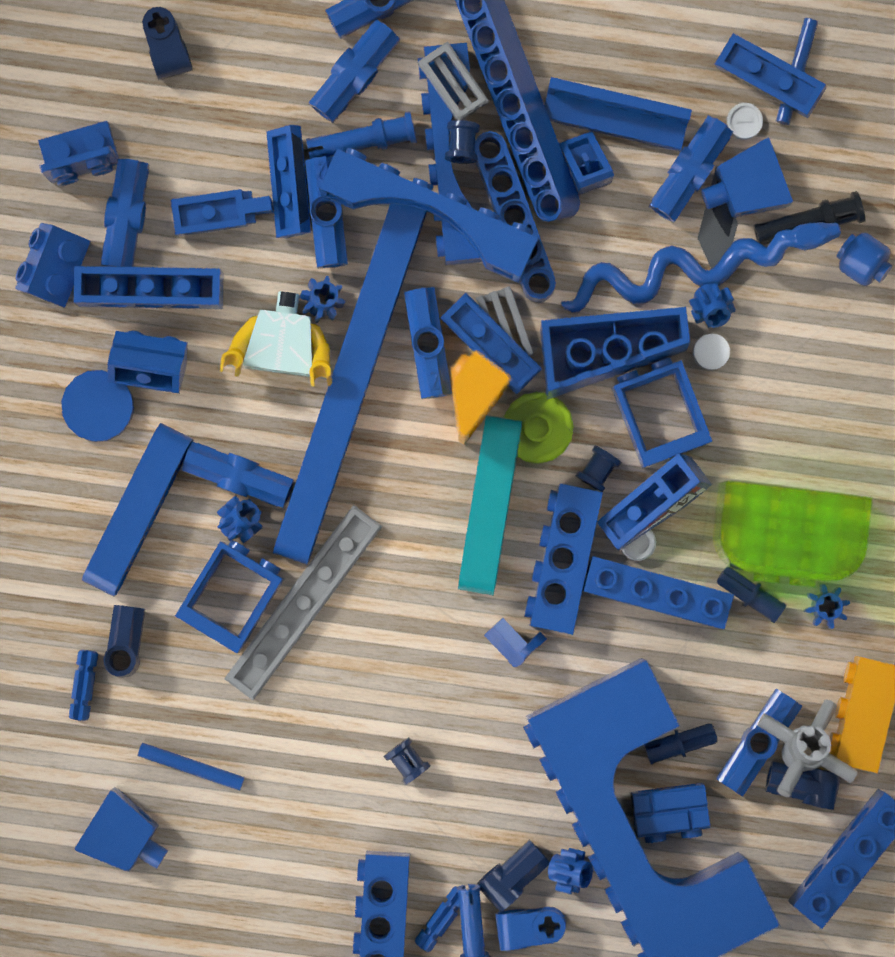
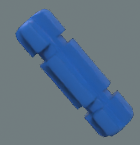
M83 649L78 652L76 664L79 665V668L75 670L71 696L74 702L70 704V719L78 721L89 719L91 706L88 705V702L92 701L96 672H93V668L97 667L98 653L95 651Z
M457 886L452 888L446 896L448 900L440 904L426 923L427 928L425 930L422 929L415 938L416 945L422 950L430 952L437 944L438 936L442 937L457 917L459 909Z

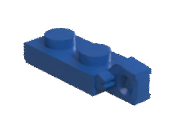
M242 189L171 200L175 235L177 237L247 227L250 224L256 223L255 216L274 213L270 196L253 198L252 191H243Z

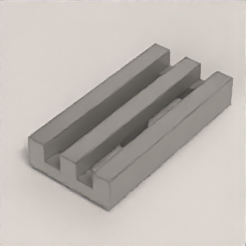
M448 41L418 61L419 67L456 120H464L468 115H472L477 109L489 103V100ZM444 53L477 98L473 103L440 58ZM433 61L465 106L463 110L460 111L429 66V63Z
M510 286L484 296L476 297L477 304L488 315L486 303L492 301L501 328L513 339L499 300L502 297L506 298L523 350L529 356L533 355Z

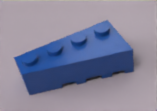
M686 307L541 320L540 334L547 400L686 352L690 344Z

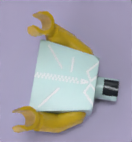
M279 291L276 311L260 310L258 316L250 317L234 335L228 351L223 353L221 357L220 372H223L226 365H234L236 367L234 376L238 377L241 374L243 363L246 369L310 377L312 387H315L316 378L325 377L327 378V386H331L330 347L321 327L312 323L310 316L297 314L299 294Z

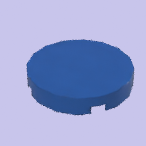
M103 370L87 371L75 377L66 387L61 400L62 416L68 428L77 436L93 442L109 441L121 435L130 423L134 413L133 395L128 385L109 383L108 372Z

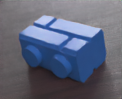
M116 331L108 358V382L180 394L187 366L188 342L180 341L172 336L158 338L146 336L139 331Z
M703 783L630 792L636 836L638 838L645 837V843L666 841V834L678 832L681 833V838L703 836L702 829L710 828L706 789Z

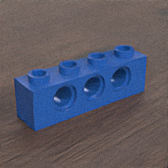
M74 266V303L79 307L223 309L224 273L219 268Z
M561 483L558 486V491H550L546 511L553 512L550 526L543 525L539 546L546 548L543 562L536 560L532 576V582H537L538 586L535 597L528 596L524 617L531 618L530 626L573 635L603 492ZM573 513L579 518L580 526L575 533L569 534L561 529L560 518L563 514ZM558 548H566L572 554V563L566 569H559L553 564L552 555ZM552 583L560 584L565 590L563 601L555 605L550 604L545 598V589Z
M594 556L590 558L582 592L724 630L734 594Z
M877 789L789 898L788 902L819 928L822 929L895 839V800L886 792Z
M366 851L365 860L358 859L357 881L364 882L363 896H356L355 918H362L361 932H354L353 954H359L360 957H370L374 954H381L385 957H404L410 853ZM377 881H386L392 886L393 892L388 898L379 899L372 892L373 884ZM377 917H382L390 923L391 928L384 935H376L370 929V922Z

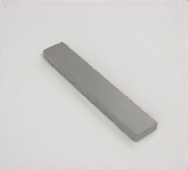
M353 505L224 679L254 700L383 526Z

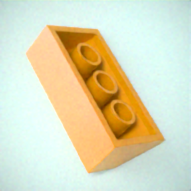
M476 350L470 357L464 353L451 370L452 396L458 441L465 445L486 415L489 414L508 389L511 380L509 375Z

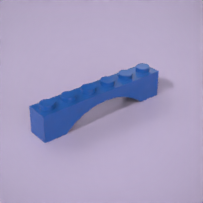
M467 42L450 44L470 73ZM441 45L424 47V57ZM444 53L440 58L463 91L466 92L469 88ZM432 61L429 63V66L458 106L460 99ZM419 67L420 79H427L428 93H421L423 115L430 114L432 128L425 129L427 150H434L435 164H428L430 184L433 186L438 185V193L446 196L449 192L467 201L454 176L451 162L445 160V153L449 151L450 136L447 124L449 121H453L454 116ZM467 201L466 206L472 208L469 202ZM433 214L434 222L441 221L443 235L436 236L438 257H445L446 266L482 262L478 253L465 236L450 223Z
M337 148L319 187L321 196L353 210L370 205L396 204L412 206L430 212L450 223L465 236L478 253L485 269L519 283L538 240V237L532 235L533 230L517 222H514L512 226L499 221L500 215L489 209L480 207L479 211L466 206L467 201L458 195L448 192L446 196L432 191L434 186L422 179L414 178L413 181H409L400 177V171L388 164L380 163L378 167L367 162V156L357 150L347 148L346 152Z

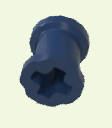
M466 120L449 121L447 129L451 131L449 151L445 153V160L458 164L476 163L478 156L474 153L475 135L480 131V125Z
M595 445L592 449L593 456L584 470L577 472L576 477L597 491L603 492L605 490V481L614 467H619L622 462Z
M410 737L403 740L383 756L386 761L391 760L404 777L402 782L405 785L416 779L431 766L428 761L423 762L413 749Z

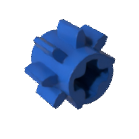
M326 276L324 281L318 283L315 279L311 278L308 282L310 291L302 290L299 296L300 299L307 301L302 313L310 312L315 316L316 323L320 321L321 317L328 316L333 321L337 316L334 307L343 308L345 304L344 299L338 298V294L343 286H335L330 283L329 276ZM319 294L325 296V302H327L326 304L320 303V297H318Z
M717 283L705 284L699 287L694 294V298L689 299L692 307L691 313L696 324L705 321L708 328L723 326L729 321L731 313L736 312L733 304L734 298L730 289L726 287L720 291Z
M234 496L217 511V514L221 517L217 527L228 537L229 541L240 537V540L246 543L263 528L258 522L262 511L259 510L250 498L240 501L237 496Z
M821 584L819 587L820 594L807 593V597L812 602L811 607L805 608L804 612L813 613L816 616L812 625L818 626L822 620H826L828 628L834 629V619L847 620V616L842 611L843 606L849 605L850 601L840 599L839 594L842 588L836 587L832 593H828L826 585ZM824 597H826L827 601L835 603V608L829 611L830 616L826 612H820L819 605L824 604Z
M569 848V850L562 849L561 855L555 854L551 858L548 866V877L550 880L557 882L556 891L571 895L572 892L579 893L580 888L584 889L589 885L593 875V866L591 862L584 861L585 851Z

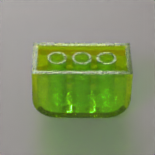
M726 480L718 485L713 529L714 548L719 558L728 567L739 572L754 574L753 581L779 583L780 577L790 578L789 585L816 587V581L842 580L857 571L865 559L873 497Z

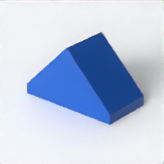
M592 131L559 143L578 195L611 184L614 178L613 170Z

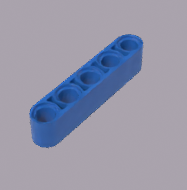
M484 132L475 140L474 153L478 156L476 165L493 211L500 215L499 221L508 224L504 219V214L510 209H518L524 215L525 220L522 224L533 230L532 235L538 237L535 246L537 254L528 261L519 282L526 298L532 302H544L554 292L556 285L554 273L506 142L496 132ZM492 142L499 147L500 153L498 156L489 159L482 156L479 149L484 143ZM507 176L512 182L510 190L506 192L496 191L492 186V181L495 177ZM534 276L546 278L549 283V289L542 294L534 293L529 287L530 279Z
M163 423L158 425L84 572L83 582L113 597L117 595L183 465L193 438Z

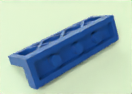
M554 77L550 79L545 101V108L551 122L679 152L682 149L687 124L692 113L691 109Z

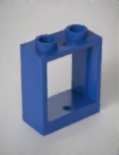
M671 357L651 364L652 371L639 376L637 370L617 377L619 384L612 387L642 468L674 457L678 453L682 454L712 442L682 360L673 363ZM674 375L695 433L646 450L625 393Z
M232 539L229 544L222 541L219 542L175 616L238 654L275 596L284 578L278 575L281 568L264 558L261 559L260 563L254 561L247 556L250 550ZM225 555L270 581L269 586L239 635L194 608Z

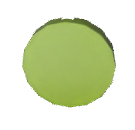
M542 392L522 395L511 403L504 415L506 419L522 421L517 457L524 462L541 464L553 461L565 452L571 442L574 429L572 416L563 401L556 397L547 400V394Z

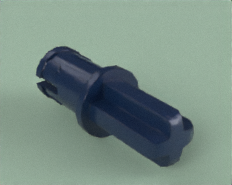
M726 567L717 579L718 585L743 601L742 606L746 607L749 605L767 617L772 623L778 620L786 608L784 602L782 603L760 588V582L753 583L731 567Z
M708 723L680 733L678 729L674 730L675 734L647 742L644 745L650 764L653 765L682 755L684 758L688 752L716 744L718 738L714 726Z

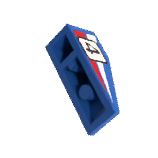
M678 453L601 517L597 523L616 549L621 550L685 508L707 490L712 483L692 457Z

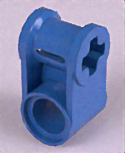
M555 907L512 909L495 913L499 948L501 951L558 942L565 933L566 920L564 914ZM551 916L553 922H559L560 924L555 926L554 933H547L545 927L540 928L539 926L544 924L545 917Z

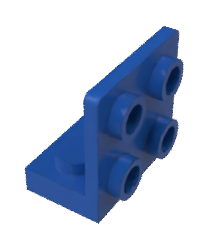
M108 121L38 140L45 163L40 165L41 173L51 183L57 182L58 186L73 184L79 181L78 176L92 172V176L110 173L113 171L112 166L117 165L119 159Z

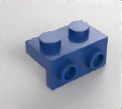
M40 223L39 227L30 236L28 244L30 251L27 259L20 264L17 270V285L15 289L65 308L74 286V266L82 265L90 240L57 226Z

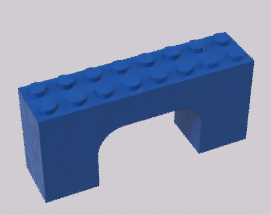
M640 658L526 715L529 724L523 726L533 748L541 746L545 756L539 760L549 780L552 781L557 778L562 789L556 791V794L566 814L574 812L578 821L573 823L572 826L582 846L585 847L590 844L594 854L588 856L599 880L607 878L610 887L604 890L616 914L621 911L624 912L627 919L621 921V924L632 946L640 944L643 952L637 954L638 957H719L780 926L747 859L739 852L684 878L664 876L650 866L616 798L613 787L616 767L627 753L679 727L647 660Z

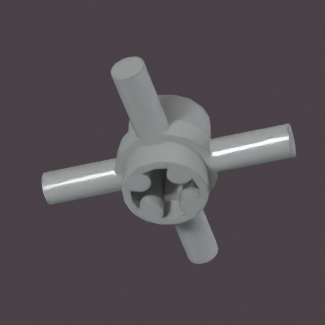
M824 700L811 726H801L794 731L766 713H763L757 726L785 743L782 748V759L789 768L777 789L780 795L790 797L802 773L807 770H814L820 766L825 767L849 783L855 779L858 771L829 753L831 744L825 729L837 708L833 701ZM807 747H810L812 751L810 756L804 753Z

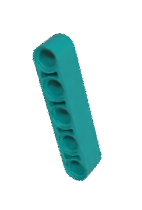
M486 415L458 590L494 596L522 421Z

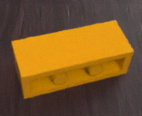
M855 656L854 661L848 662L845 669L843 682L848 683L845 698L840 697L837 703L835 718L840 720L837 733L831 732L830 734L831 748L829 753L853 768L878 774L895 703V665Z

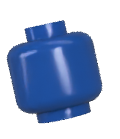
M861 233L858 236L850 235L837 254V258L840 259V271L862 286H868L874 280L881 283L893 266L888 262L891 255L889 247L868 233Z

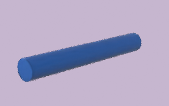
M804 18L791 64L803 72L805 71L818 21L811 18ZM780 103L776 122L789 125L793 110Z
M143 742L137 755L239 791L245 779L243 776Z

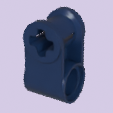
M163 7L149 9L143 17L142 24L150 48V58L158 80L192 71L193 67L185 42L181 37L178 24L172 13ZM158 18H162L165 23H168L164 25L165 32L158 33L153 28L157 25L156 20Z

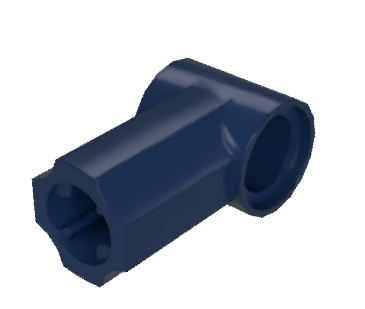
M114 605L108 648L103 658L104 666L111 675L129 677L138 670L146 609ZM120 651H126L131 657L130 666L124 671H118L113 665V658Z
M771 761L766 778V792L780 795L777 789L789 768L786 764ZM818 768L807 770L802 773L790 797L802 800L804 804L834 810L841 777L831 771Z
M529 839L502 865L499 863L478 881L477 885H480V891L497 910L502 912L519 898L524 892L523 888L546 869L550 861Z

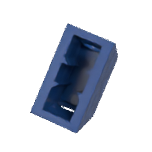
M770 138L760 141L719 165L715 170L719 183L701 189L702 197L708 210L726 203L732 217L784 209L793 202Z
M116 787L110 790L74 850L128 872L134 867L138 859L157 869L168 852L167 849L151 840L159 825Z

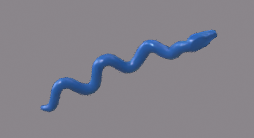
M817 222L801 224L792 230L777 232L768 247L752 238H741L732 243L718 264L710 270H705L691 253L684 248L671 245L661 248L654 254L650 261L646 280L640 286L633 284L618 267L611 263L600 262L591 266L584 274L575 299L572 301H562L561 306L572 313L581 311L589 303L596 285L601 280L608 281L623 299L633 304L647 303L658 294L665 269L670 264L680 267L692 282L700 287L710 283H717L720 286L731 277L745 259H749L761 267L776 266L782 260L785 251L789 247L800 250L817 248L839 237L841 228L838 223Z

